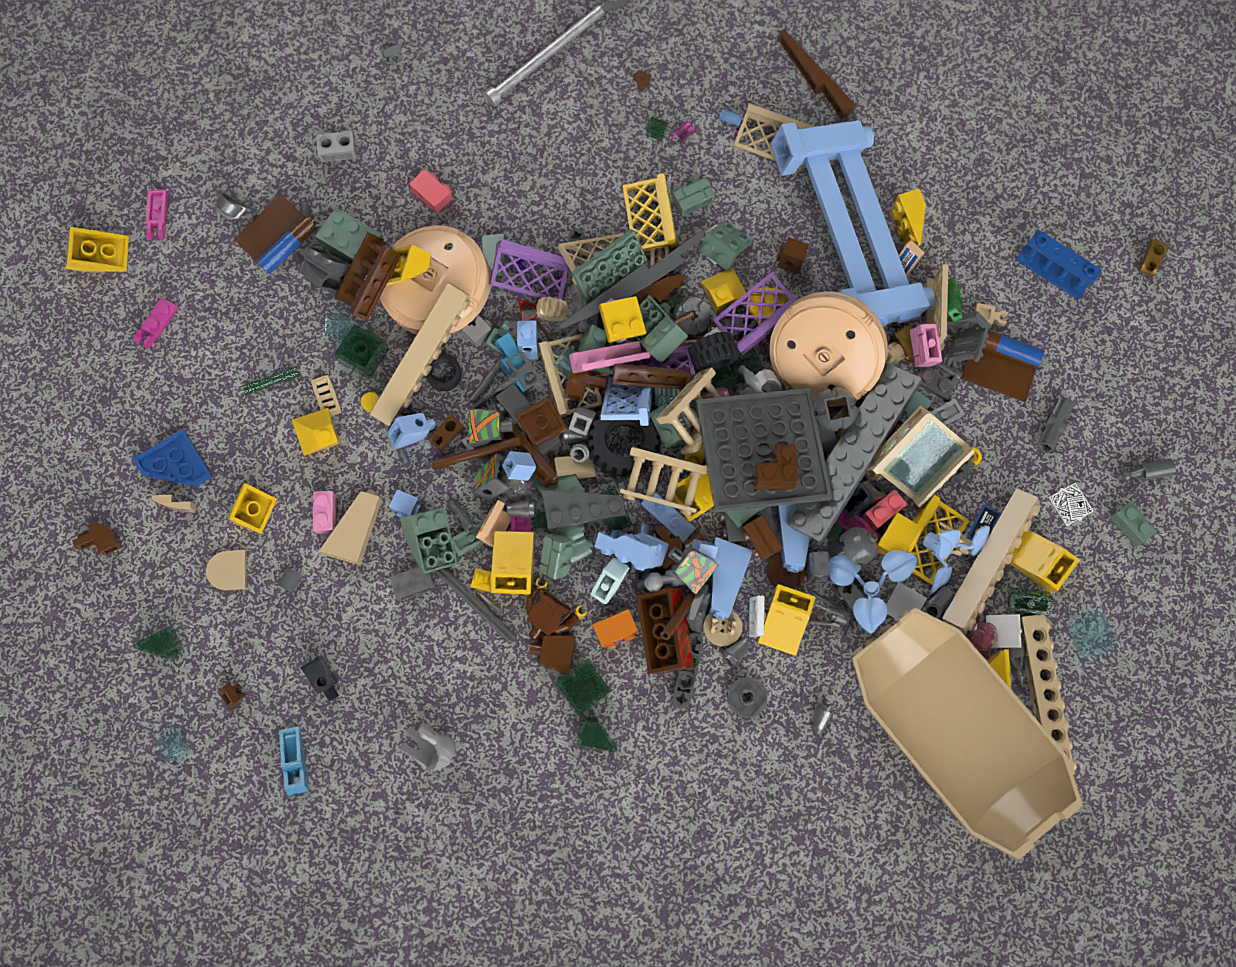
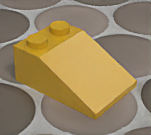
M70 227L65 269L126 272L129 236Z

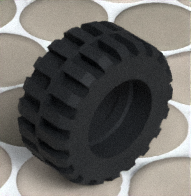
M600 412L597 415V419L592 421L591 429L588 432L590 457L593 458L595 466L600 467L601 472L605 475L609 473L612 478L616 479L619 476L622 477V480H627L632 473L634 457H621L613 454L606 444L608 434L613 429L621 426L634 428L641 434V449L657 454L660 452L661 437L651 417L649 418L648 426H640V420H601ZM645 460L641 465L640 473L645 474L648 472V468L653 467L652 462Z

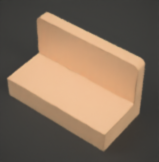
M499 500L491 507L476 535V538L491 547H494L495 531H506L511 521V515L509 516L508 513L502 510L505 504Z

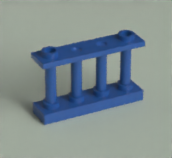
M1037 229L1016 259L1017 262L1077 300L1081 298L1089 284L1093 285L1102 272V269Z

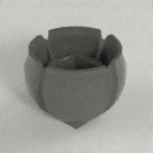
M841 387L823 390L816 397L813 405V411L816 412L815 418L818 424L830 431H838L839 428L844 430L851 426L858 414V407L855 406L856 398L850 391ZM843 398L847 417L830 420L826 401Z

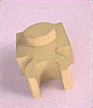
M981 303L976 304L975 311H978L991 326L993 322L998 326L1006 325L1007 321H1002L1000 316L1006 317L1008 315L1007 311L995 312V306Z
M897 342L888 345L886 365L887 363H893L894 365L906 357L904 349Z

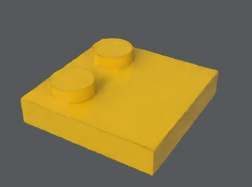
M636 296L599 305L609 343L646 334Z

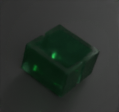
M588 659L573 669V672L576 674L574 677L569 672L555 683L580 717L594 707V701L598 704L612 693V690Z

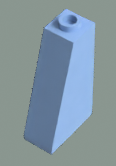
M800 503L776 506L779 540L783 547L781 550L782 567L794 573L802 571L805 567L810 539L808 536L787 525Z
M716 537L714 545L718 546L715 560L719 566L711 574L709 612L718 619H728L752 551Z

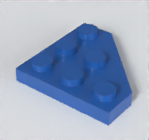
M184 429L133 458L140 473L145 477L197 487L213 477Z

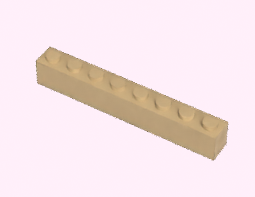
M447 283L370 415L388 426H392L397 417L403 416L401 414L403 409L408 408L412 402V394L417 392L422 385L421 379L430 372L432 368L430 364L433 359L436 360L441 353L440 347L449 340L451 336L449 332L452 327H456L460 322L461 312L469 307L471 295L455 285Z
M1016 488L944 614L943 622L959 629L965 635L974 628L976 624L975 618L978 613L981 614L985 608L984 602L987 597L992 596L996 581L1001 580L1005 565L1010 564L1014 549L1020 546L1023 533L1029 530L1032 517L1036 516L1041 506L1039 505L1038 497Z

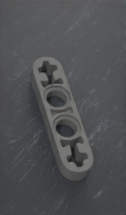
M698 633L689 634L690 640L697 637V641L700 642V645L697 644L694 650L698 651V655L692 652V656L696 660L694 668L678 672L672 698L673 705L678 709L686 708L691 701L703 648V638ZM683 675H688L691 678L689 686H683L680 683V678ZM678 687L683 690H690L689 693L685 692L684 699H687V702H684L682 705H678L679 701L676 700V697L681 695V691H677Z

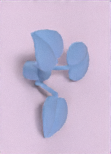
M989 526L981 527L974 535L970 545L958 543L961 532L956 529L941 532L938 534L939 536L932 532L927 534L923 545L932 550V555L936 556L942 563V568L937 571L929 595L937 593L950 580L952 567L947 566L943 559L950 555L955 546L971 549L970 554L973 556L979 554L989 537Z
M900 550L888 552L882 559V568L885 572L879 583L875 581L864 583L857 574L861 569V564L856 565L847 555H838L829 559L830 579L839 586L850 585L855 577L864 588L866 598L856 600L853 612L857 622L867 632L872 634L887 616V606L880 599V588L883 586L885 577L888 575L892 582L906 580L916 567L917 557L915 555Z

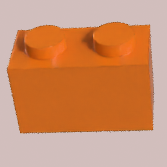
M629 609L592 624L601 648L606 647L607 650L617 646V642L624 639L627 642L636 638L635 634L638 633Z

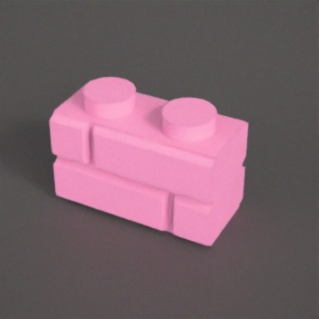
M922 324L911 329L910 335L915 367H930L942 362L937 324Z
M333 491L313 492V500L315 501L313 503V531L317 534L332 533L336 527L337 496Z

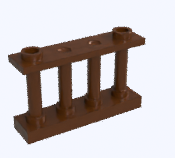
M367 232L334 297L349 305L353 304L349 312L367 321L402 256V253L386 245L381 247L384 239L370 232ZM379 254L375 263L373 264L376 255ZM370 271L366 280H364L366 274ZM361 287V290H360L358 296L356 297V294H357L359 288Z

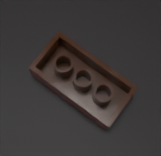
M667 588L637 596L648 674H665L694 668L686 615L668 640L663 639L660 635L684 601L682 589Z

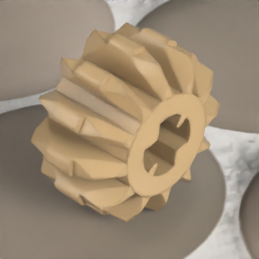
M542 297L538 300L536 314L543 320L561 322L566 319L568 305L566 301L556 297Z

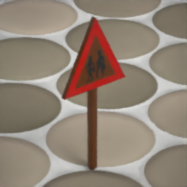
M518 298L522 321L533 319L548 339L555 341L536 318L537 306Z

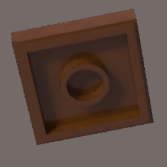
M549 396L515 414L534 448L568 430Z

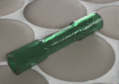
M295 366L264 379L243 384L242 389L247 396L272 385L298 378L300 375Z

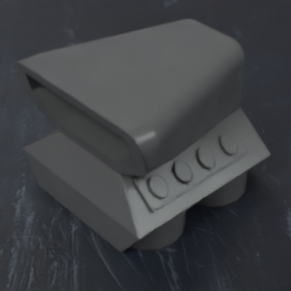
M307 246L302 251L305 261L300 273L320 289L337 292L342 283L340 277L346 275L350 264L325 249Z

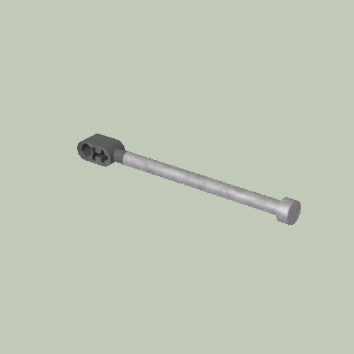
M604 0L498 86L495 88L489 87L484 91L483 94L486 100L493 107L498 105L505 93L609 10L617 11L630 0Z

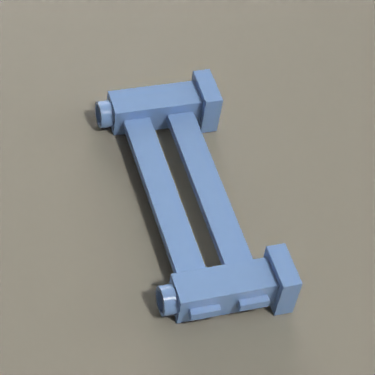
M860 120L797 129L795 122L782 124L770 146L781 176L795 174L800 165L806 164L850 287L849 289L841 290L839 293L850 295L867 305L876 314L882 326L896 321L903 323L919 319L925 310L934 307L935 296L930 287L923 288L921 282L909 285L861 156L863 149L871 148L873 145L874 134L871 127L862 126ZM830 160H839L886 288L884 290L876 291L832 171Z

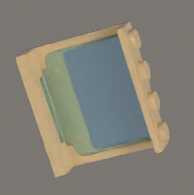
M920 405L883 444L870 467L875 473H880L908 495L920 508L957 472V469L964 462L970 459L974 450L926 408Z

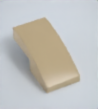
M571 457L554 458L557 477L576 474L577 479L596 477L593 460L587 459L579 463Z

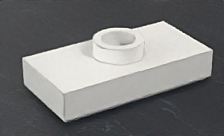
M755 596L749 600V637L763 636L764 622L766 620L764 596Z

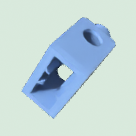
M534 320L517 321L519 352L522 351L528 360L538 359L537 322ZM524 348H531V350H529V351H526V350H523V349H524Z
M423 413L397 417L387 433L395 450L424 440L430 430L436 429V424L433 418L426 420Z

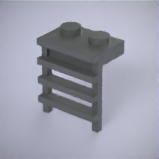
M978 311L962 314L963 319L955 323L950 316L947 317V327L954 333L945 362L947 367L951 365V362L969 359L978 362L983 357L982 349L986 347L984 342L985 339H988L989 335L987 332L992 326Z

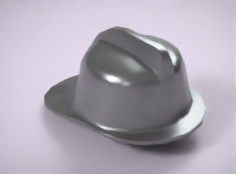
M216 190L219 196L215 205V211L223 217L237 219L246 209L257 212L256 209L235 200L222 191Z

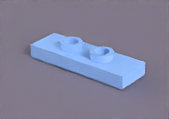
M656 492L654 493L653 498L664 500ZM647 500L640 504L658 522L667 527L675 537L679 536L682 543L696 530L673 507Z

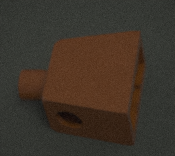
M544 636L542 644H530L529 654L540 656L539 665L570 675L576 636Z

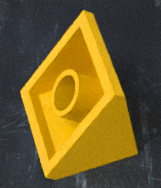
M243 483L227 519L236 525L262 534L277 498Z
M897 512L878 542L877 553L886 555L894 550L909 553L923 528Z

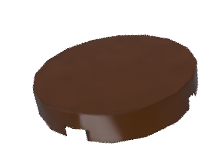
M781 552L770 559L766 574L774 587L779 584L794 589L802 583L805 577V567L798 573L790 572L787 568H783Z

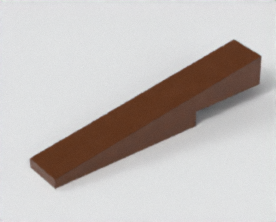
M784 29L781 30L779 42L814 93L817 95L822 92L840 119L852 114L856 104Z

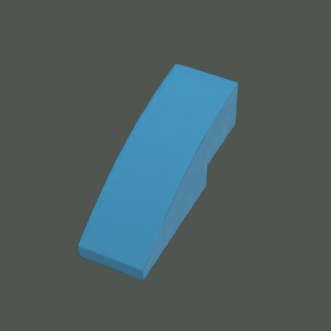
M507 333L495 342V346L504 357L499 364L509 377L513 371L506 361L520 352L510 333ZM521 356L511 361L517 370L524 366ZM524 375V376L522 377V379H523L524 382L526 383V378H525V375ZM519 380L514 383L521 393L525 391Z
M300 727L279 730L284 790L288 795L309 791Z

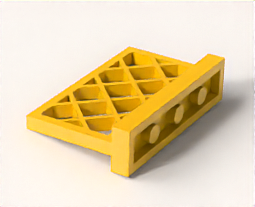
M658 174L655 179L623 185L629 229L635 231L637 238L641 236L647 240L641 246L642 250L646 251L670 246V248L678 247L665 174ZM656 185L652 195L645 191L648 186ZM636 189L639 192L635 198H632L628 195L627 190ZM642 193L649 197L645 204L637 201ZM652 200L659 203L655 211L648 207ZM634 204L642 207L637 215L631 212ZM645 210L652 213L647 221L640 217ZM655 216L661 219L658 227L650 223ZM637 220L644 223L640 231L633 228ZM647 226L655 230L650 237L643 234ZM659 232L664 235L665 241L656 242L653 239Z
M935 494L930 497L928 502L921 506L913 522L923 528V531L909 552L917 557V566L915 568L919 570L914 569L912 574L930 585L933 584L937 571L942 568V563L940 561L934 562L931 550L918 551L917 542L919 539H925L927 536V525L934 522L936 535L939 536L938 534L941 532L938 521L946 520L947 525L953 529L951 519L957 518L963 522L960 528L956 529L961 534L969 523L967 518L941 502V498ZM938 506L944 510L946 518L937 519L935 511ZM928 552L930 563L922 565L919 553ZM931 565L933 574L930 579L924 575L922 567Z

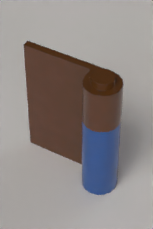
M280 194L234 240L270 275L317 229L315 226L317 222L310 215L308 217L302 215Z
M988 330L987 334L989 337L984 342L986 347L982 349L983 357L978 362H975L973 359L967 360L961 379L1026 402L1035 371L1042 361L1045 350Z

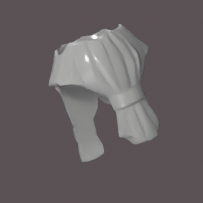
M744 365L740 366L739 374L745 377L748 387L746 389L738 387L736 390L737 395L760 393L761 389L767 392L782 390L781 383L774 374V371L765 369L754 375Z
M423 723L419 727L418 732L412 726L406 730V734L417 742L420 750H414L408 744L403 743L400 747L402 753L413 757L427 771H441L443 767L449 765L456 750V745L449 736V733L440 735L432 729L429 723Z

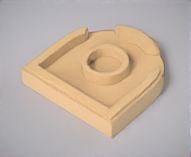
M223 551L214 555L209 560L206 568L208 581L220 590L247 589V551Z

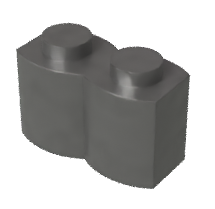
M829 552L809 553V556L806 557L808 582L812 581V585H821L823 581L830 577Z

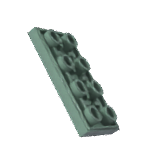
M631 229L571 273L585 301L590 303L645 263L647 259L635 231Z

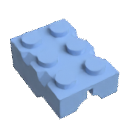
M613 530L610 535H607L608 533L605 531L598 533L594 547L600 549V552L605 555L611 556L615 554L618 561L623 563L630 561L635 569L642 571L647 568L653 569L663 564L669 545L664 541L643 532L637 535L627 534L621 530Z

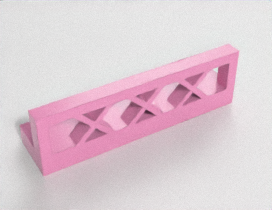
M637 341L569 354L572 372L579 373L615 366V364L641 361L650 358V353H642L640 342Z

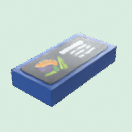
M983 504L966 538L973 540L976 532L986 525L990 527V535L1001 513Z

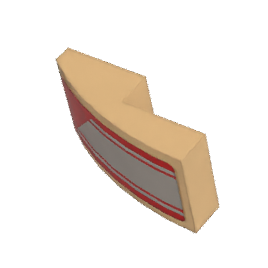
M152 495V500L165 508L178 512L196 513V505L191 501L177 502V498L173 495Z

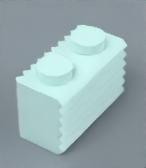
M612 558L601 572L590 593L591 596L603 604H607L619 588L629 570V566L618 561L617 558Z

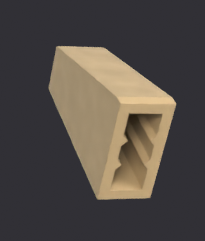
M367 490V493L362 491L359 493L321 547L320 552L323 555L357 565L361 564L382 503L378 493Z

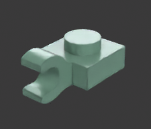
M505 320L502 322L499 330L493 328L484 345L501 354L495 346V342L506 335L512 323Z

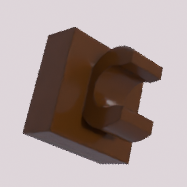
M229 683L223 686L219 693L229 710L236 707L239 701L246 695L245 692L240 695L235 692V690L240 688V684H235L232 687Z

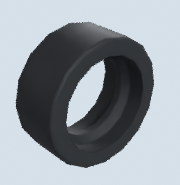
M440 354L436 360L433 359L430 364L432 368L426 376L431 387L443 392L457 387L462 376L458 361L449 354ZM439 363H449L454 368L453 378L448 382H437L432 375L434 367Z

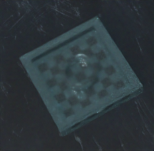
M1104 611L1066 623L1081 660L1119 647Z

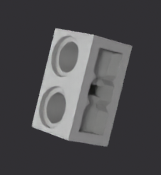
M353 131L324 132L316 135L317 153L321 162L357 159L356 140Z

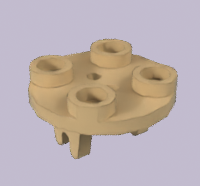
M733 610L728 619H718L712 613H709L705 617L703 624L704 634L707 640L714 645L720 647L734 644L740 637L742 621Z

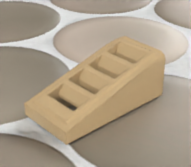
M326 375L311 380L320 409L323 410L326 407L335 405V408L329 409L331 416L342 413L330 376ZM330 390V393L324 394L322 396L320 395V393ZM333 398V400L323 403L324 400Z

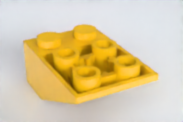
M920 189L899 194L890 212L892 220L896 221L898 225L897 233L904 240V248L910 241L918 247L921 244L926 204Z
M708 472L706 476L702 475L698 480L691 508H695L697 511L692 513L691 516L685 515L689 522L713 507ZM690 474L677 483L674 494L677 504L684 505L691 480Z
M1028 530L1023 533L1020 546L1014 549L1010 564L1048 593L1052 594L1059 590L1080 560L1063 547Z
M495 531L491 593L531 594L533 590L534 532Z
M778 584L764 622V635L760 636L758 643L796 656L816 597Z

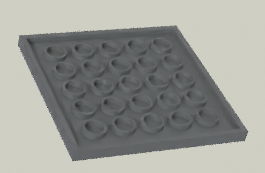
M810 388L696 400L697 415L715 513L831 500L832 493L817 420L815 418L816 415L815 411H813ZM776 444H796L798 483L793 490L754 489L753 470L757 462L772 463V450Z

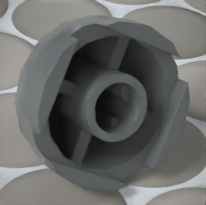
M853 527L840 535V542L844 541L845 544L843 547L844 552L856 565L861 563L860 567H863L876 557L878 538L873 531L862 527Z

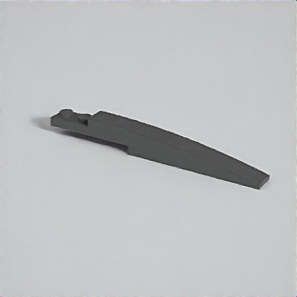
M702 229L650 268H647L645 263L640 265L555 327V332L600 313L599 305L605 303L610 298L613 300L628 298L684 262L682 258L690 253L689 248L693 246L695 249L702 244L701 239L706 235L704 230Z

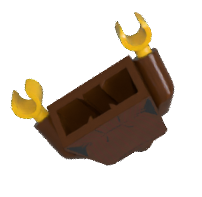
M541 578L536 580V587L533 588L526 600L527 621L534 625L529 635L539 640L543 632L550 636L553 633L560 634L570 630L579 619L584 618L587 614V611L584 614L578 612L582 605L576 608L574 614L572 608L546 591L547 581L544 586L539 585Z

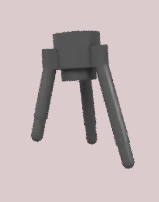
M808 590V593L834 608L832 609L815 602V606L831 613L830 619L833 622L809 620L810 624L833 626L839 628V625L846 626L850 616L849 611L844 610L843 607L836 605L818 593Z

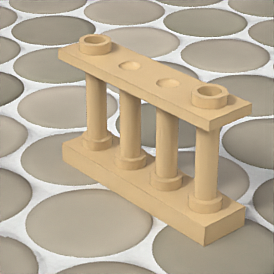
M712 367L699 371L656 418L660 424H672L684 439L686 446L680 451L682 454L696 453L702 444L699 420L689 407V403L692 399L695 401L703 399L700 395L703 387L706 388L712 398L721 397L711 383L712 377L716 374ZM682 411L698 431L693 438L678 420V415Z
M632 447L630 456L634 457V465L627 490L620 489L619 493L624 494L623 498L634 501L636 497L680 509L681 514L689 516L692 513H696L697 509L691 508L698 480L702 475L706 476L707 467ZM645 460L652 462L653 470L646 495L635 493L641 465ZM664 465L671 467L672 475L665 500L653 498L660 470ZM685 470L690 472L691 480L684 505L672 503L679 475Z

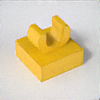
M476 568L470 587L490 592L491 572Z

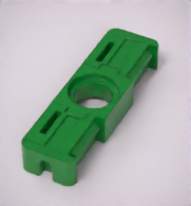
M952 277L948 279L947 313L955 323L963 319V306L960 296L961 287L956 283L955 278Z

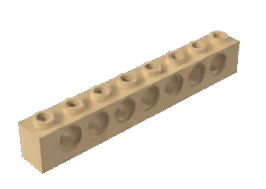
M1045 614L1021 617L1020 626L1026 653L1024 663L1034 717L1050 736L1053 730L1057 732L1058 739L1055 742L1067 754L1072 773L1075 775L1076 762L1071 754L1073 745L1071 739L1068 738L1067 730L1069 724L1067 718L1064 717L1065 703L1060 696L1061 682L1057 678V661L1053 658L1052 653L1054 645L1048 632L1050 630V623L1046 619ZM1034 631L1039 634V641L1033 638ZM1037 651L1043 654L1042 661L1037 658ZM1041 670L1046 673V680L1040 677ZM1045 690H1047L1050 693V700L1045 699ZM1049 710L1054 713L1053 720H1050L1047 716Z

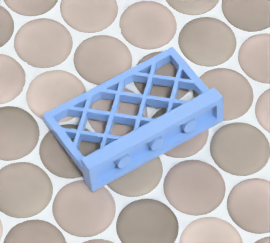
M609 377L601 411V420H640V426H648L654 387L616 386L612 384V377Z

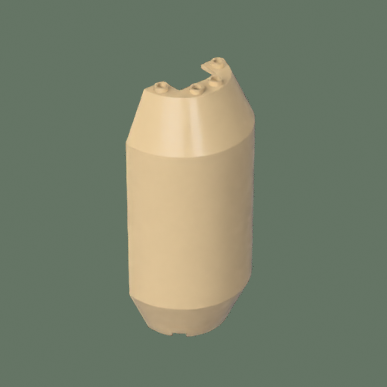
M916 608L912 611L906 609L898 616L900 620L891 627L888 624L880 631L882 635L879 638L872 637L865 643L866 648L863 649L860 646L852 653L854 656L852 660L864 705L969 834L1020 860L1035 847L1033 844L1061 819H1068L1083 806L1067 754L959 629Z

